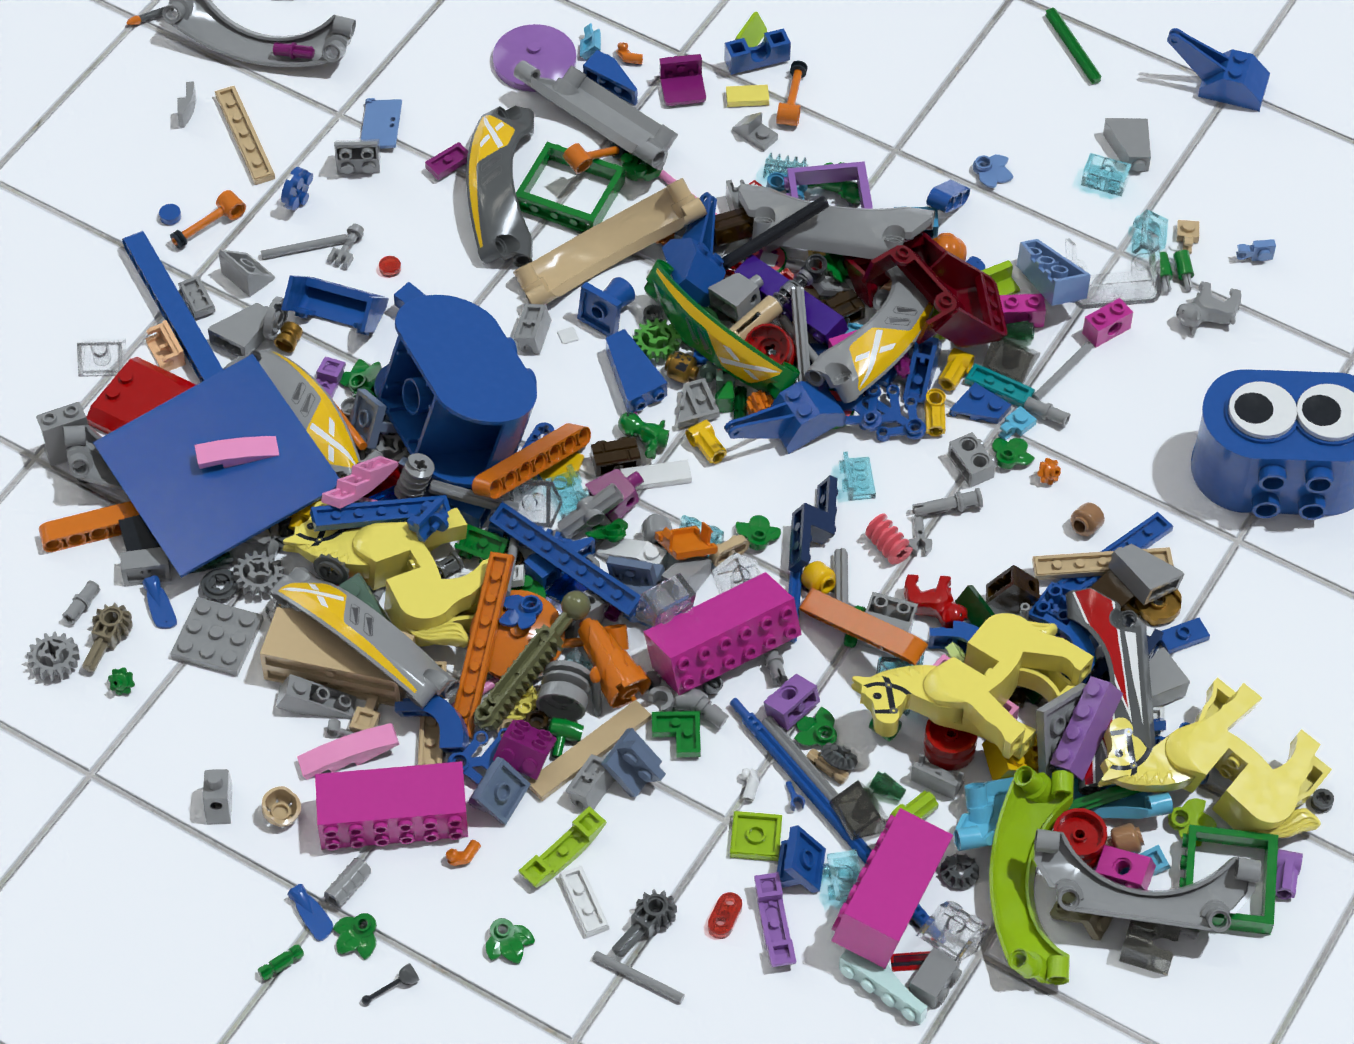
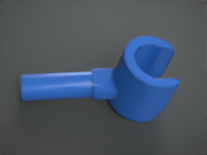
M791 781L786 782L791 797L790 809L795 811L794 802L801 803L804 809V797L797 795Z

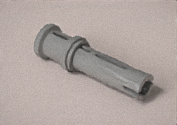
M978 487L970 492H956L954 496L912 504V511L915 514L914 518L951 510L963 512L966 508L976 506L982 508L983 498Z

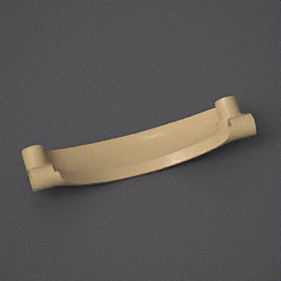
M680 178L666 186V188L615 214L531 263L516 269L513 273L525 292L529 303L545 305L623 259L707 215V211L699 197L695 198L685 180Z

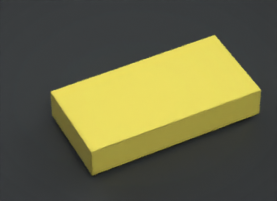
M768 84L726 86L727 107L769 105Z

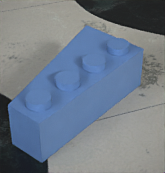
M1039 239L1020 242L1016 266L1051 306L1068 302L1075 303L1078 300L1087 299L1091 274Z

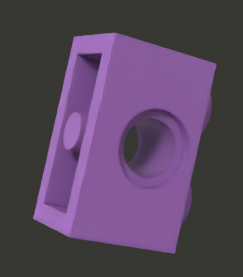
M796 673L789 680L785 681L773 694L769 695L763 703L767 717H773L781 727L788 731L820 702L817 685Z

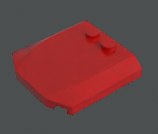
M131 358L90 406L86 416L88 425L109 434L194 387L196 384L142 358Z

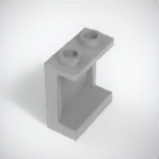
M75 402L36 416L44 441V451L51 467L68 461L64 445L63 426L88 425L80 402Z

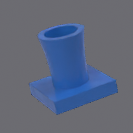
M615 277L602 291L585 282L581 286L577 319L606 336L618 332L621 309L635 300V291L632 285L621 277Z

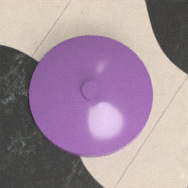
M541 24L523 25L508 31L497 41L493 50V66L498 77L507 85L522 91L537 92L514 76L516 65L524 60L540 70V77L554 80L560 77L562 79L571 65L576 67V49L572 40L564 32L554 27Z

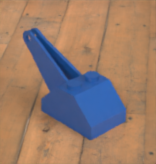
M1172 28L1169 31L1167 42L1202 79L1198 97L1260 112L1270 72L1253 54L1234 49L1221 53L1178 28Z
M705 192L699 199L703 203L707 215L689 224L682 239L669 240L662 247L667 263L674 268L671 274L673 280L703 307H708L710 305L708 288L723 280L726 272L723 267V259L717 253L713 254L717 198L709 192Z
M799 381L780 392L769 408L731 420L726 423L724 429L731 439H779L788 454L843 423L847 418L824 382L821 386H813L808 381Z

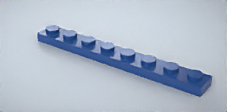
M503 501L490 517L489 521L628 617L632 618L645 600L641 595Z

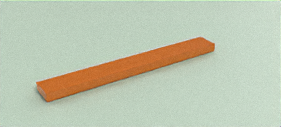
M490 552L461 673L460 686L454 703V708L460 713L466 723L469 739L473 737L475 729L473 713L481 703L499 627V619L501 618L515 559L510 554Z

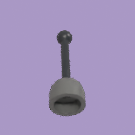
M408 963L399 970L398 979L371 995H364L361 1001L364 1005H369L372 999L397 984L411 985L420 979L413 966Z

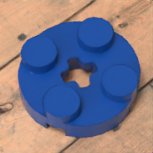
M296 167L291 171L290 174L293 176L291 180L286 179L282 189L281 202L285 203L283 207L290 210H296L301 204L305 205L309 199V193L307 192L314 176L313 173L301 167Z

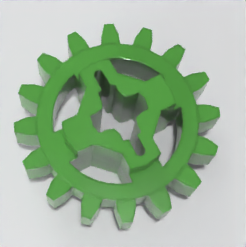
M655 318V321L652 323L648 319L646 320V325L640 323L639 329L634 330L633 340L649 360L655 358L656 363H658L659 358H663L664 361H667L668 355L680 350L681 336L671 324L667 325L666 319L662 323L659 322L658 318Z

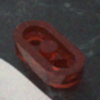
M727 892L719 897L708 920V932L712 937L724 939L732 933L742 912V899L738 894ZM731 901L734 902V904L728 905L726 904V902ZM719 921L724 922L723 925H718L716 923Z

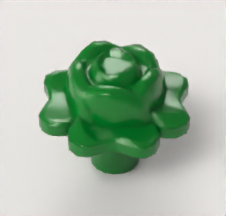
M126 667L112 669V675L108 676L110 689L112 691L116 690L117 695L131 693V688L135 686L133 673L131 671L127 672Z

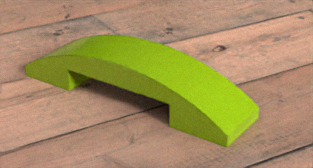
M589 806L572 821V827L542 855L538 856L536 854L518 870L519 873L535 888L548 882L583 853L607 824L606 820Z

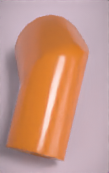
M625 42L617 44L618 49H616V53L623 62L643 64V54L631 53L628 50V44Z
M470 840L464 851H457V849L451 848L445 854L447 862L453 866L468 864L481 848V845L476 840Z

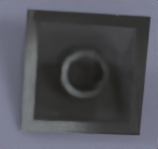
M1003 338L1000 341L990 343L982 366L1023 384L1041 352Z
M859 780L829 802L851 840L880 834L886 829L884 827L889 819L872 790Z

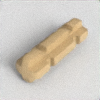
M812 748L806 755L813 765L816 764V767L829 777H835L834 780L839 784H844L849 778V773L846 770H840L828 764L818 750Z

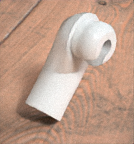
M743 768L740 778L743 781H747L742 798L754 801L759 786L757 771L753 768L751 770Z

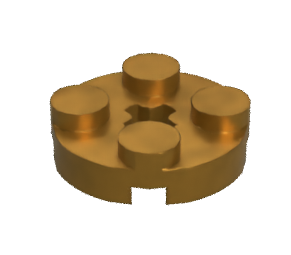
M1178 589L1156 599L1157 601L1162 600V605H1156L1154 601L1143 605L1137 597L1135 599L1134 605L1135 609L1140 612L1139 616L1151 626L1169 623L1181 611L1182 596Z

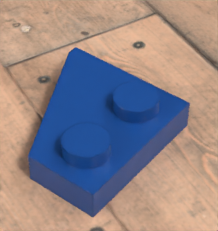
M974 383L950 408L949 415L956 417V414L968 415L971 420H984L989 423L998 424L1011 410V404L979 384Z

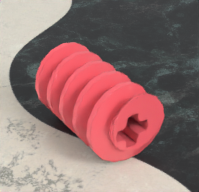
M882 513L868 524L865 535L871 539V542L876 545L877 549L882 552V555L887 558L890 564L896 565L908 558L913 548L908 547L909 540L903 539V533L898 532V527L893 526V522L887 520L888 516Z

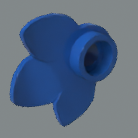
M511 595L505 597L503 607L507 611L501 616L499 623L507 627L518 625L521 630L531 627L536 622V616L543 610L542 601L535 595H527L525 597Z

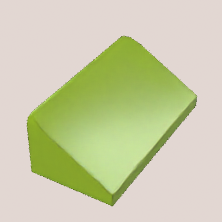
M753 12L735 38V40L745 38L748 47L758 46L764 37V33L767 32V28L758 12Z

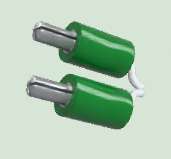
M1165 245V249L1152 256L1157 281L1163 284L1165 293L1172 291L1170 280L1173 279L1168 254L1166 253L1168 248L1175 252L1173 259L1178 279L1184 281L1187 291L1193 289L1191 278L1194 277V271L1188 250L1172 248L1171 245Z

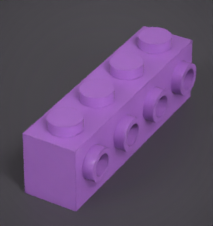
M1090 677L1050 762L1058 770L1070 771L1073 773L1074 778L1082 781L1123 695L1112 683Z

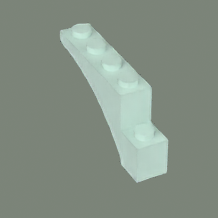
M848 949L840 956L839 970L845 977L854 979L861 984L865 991L873 992L879 996L887 1006L899 1010L907 1020L915 1021L921 1025L926 1019L928 1006L916 998L900 982L889 965L884 969Z

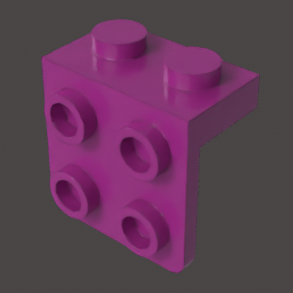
M701 54L659 58V77L665 105L674 106L706 101Z
M513 720L501 738L493 761L497 757L503 758L516 771L537 780L546 758L557 739L549 731L536 729L524 720Z

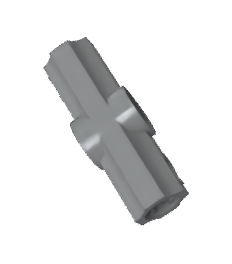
M611 483L595 496H587L581 499L576 505L577 509L557 522L560 532L565 538L571 539L586 527L600 524L605 518L604 514L624 501V496L617 486Z

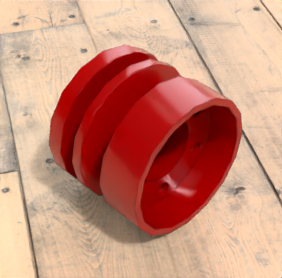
M771 323L760 324L747 334L746 342L780 365L783 362L794 365L796 360L794 341L779 326ZM771 349L775 350L776 354L773 355L769 354L768 352Z

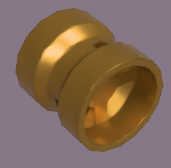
M286 321L280 329L281 333L276 336L274 344L281 351L291 353L295 350L303 330L298 324Z

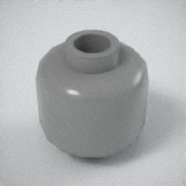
M659 514L648 516L641 525L644 541L664 548L654 537L655 532L663 531L665 527L669 530L672 529L669 518Z

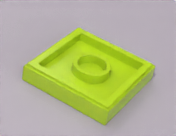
M734 811L730 858L778 861L782 815Z

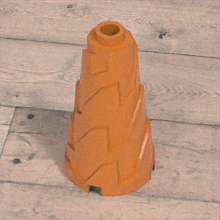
M587 618L580 622L578 634L584 645L583 649L592 666H596L600 673L601 691L610 707L620 708L637 700L635 694L639 691L643 695L651 685V680L640 665L637 666L628 652L620 647L611 633L608 634L597 620Z

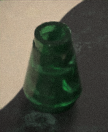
M1029 320L1006 324L1008 333L1004 338L1023 342L1034 340L1035 326Z
M880 771L876 773L869 786L870 789L874 790L873 793L898 802L902 800L907 790L886 772L881 773Z

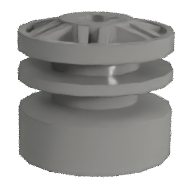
M555 660L547 664L543 671L541 687L539 688L536 700L538 710L544 711L549 718H566L570 721L582 719L586 712L588 695L591 691L589 669L581 664L567 660Z

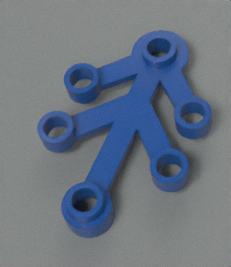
M825 380L824 383L827 386V388L833 389L837 393L836 389L830 388L827 381ZM874 383L867 389L868 396L870 397L868 409L862 404L863 393L856 400L849 403L837 401L843 411H856L859 414L846 416L847 420L839 424L838 427L862 425L868 431H876L881 427L883 417L877 411L881 389L877 383ZM877 389L875 393H871V390Z
M894 384L889 385L886 388V395L890 399L891 408L878 400L877 411L883 414L882 424L896 422L900 426L892 428L881 426L876 430V438L881 442L887 441L891 436L906 435L914 440L922 438L926 433V425L917 416V398L908 396L904 399V408L908 411L909 419L901 415L899 387ZM866 390L863 392L865 396H863L862 404L866 403L869 405L870 397ZM859 425L860 429L866 430L862 427V425ZM885 432L886 435L881 436L880 433Z
M507 728L499 730L498 737L482 756L472 757L479 747H483L488 743V734L482 730L477 731L474 734V739L463 752L451 754L447 763L462 761L464 763L463 775L479 784L483 776L473 767H483L486 770L490 767L492 762H494L493 758L501 741V734ZM479 735H483L486 739L483 742H479L476 738Z

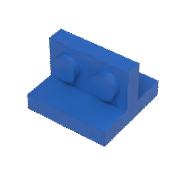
M799 825L790 827L788 840L781 841L777 867L781 887L785 888L801 884L811 893L819 892L826 848Z

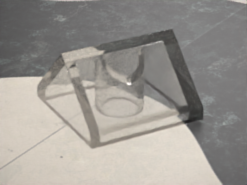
M126 338L80 339L77 342L78 376H116L125 364Z
M528 480L509 491V500L519 503L518 512L538 526L540 525L545 528L553 527L563 503L553 481Z
M735 552L712 570L719 594L761 574L757 560Z

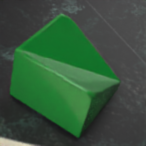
M727 381L715 394V402L720 413L733 412L734 410L732 381Z

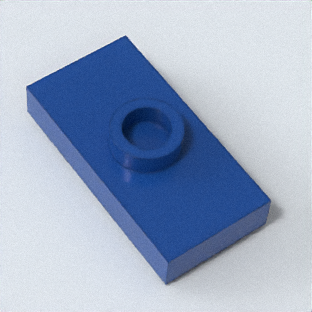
M1199 617L1162 630L1164 633L1161 645L1171 654L1208 641L1210 634Z

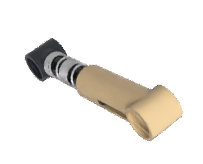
M821 254L808 256L805 265L798 274L794 275L793 280H788L780 287V291L775 292L773 296H766L729 329L745 340L747 334L754 327L772 322L783 312L782 306L791 300L792 287L800 286L804 288L812 283L816 284L824 280L827 269L826 258ZM812 267H817V268H819L820 270H813V269H811V268H812Z

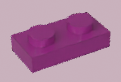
M457 142L427 160L425 168L437 180H440L467 163L468 150L460 142Z

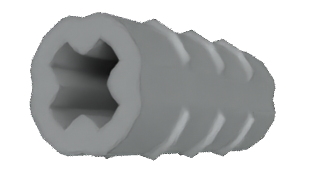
M354 858L324 892L325 899L334 907L340 908L371 874L370 866L362 859Z

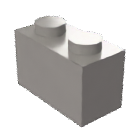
M935 945L911 980L909 991L921 1002L935 1009L939 1001L943 1003L946 1000L951 983L956 984L962 974V970H960L961 959Z

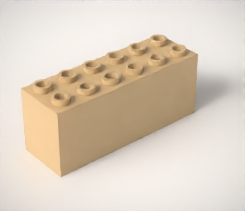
M276 608L260 651L264 679L283 683L292 674L356 696V699L367 701L369 694L379 696L378 702L380 704L394 707L395 702L403 701L407 692L333 632L304 612L296 611L292 608ZM402 631L407 637H409L415 643L414 635Z

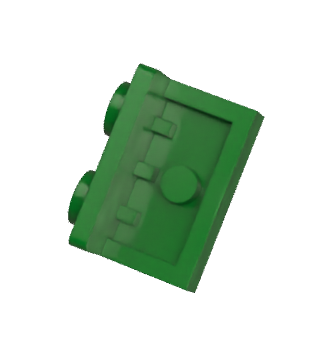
M467 524L466 539L460 540L459 544L455 543L454 548L459 551V556L469 560L473 556L480 559L479 563L489 558L490 552L504 554L509 547L510 540Z

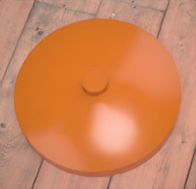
M511 590L510 596H537L542 601L543 610L536 616V622L527 629L521 630L518 625L507 627L499 623L488 670L490 675L501 679V676L506 673L507 668L513 664L519 653L531 641L530 639L536 635L535 629H540L543 624L551 627L558 618L559 613L556 608L542 596L524 590ZM504 607L501 616L507 611ZM474 615V617H473V619H472V622H471L470 635H471V631H472V627H473L475 615ZM565 631L560 636L563 641L565 640ZM557 651L556 656L552 657L550 662L559 660L562 651ZM543 672L538 675V678L543 676Z

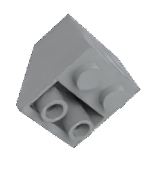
M379 139L336 140L334 142L337 174L380 173Z
M872 592L865 613L911 633L918 604ZM858 639V645L880 650Z

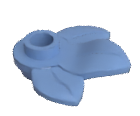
M995 154L988 157L982 155L973 162V170L979 175L980 182L989 188H996L997 182L1006 183L1013 179V174L1005 167L1009 160L1006 156Z

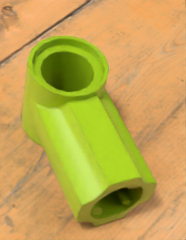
M924 790L908 804L897 806L890 815L896 816L899 809L902 808L924 820L938 809L939 803L930 791L926 792Z

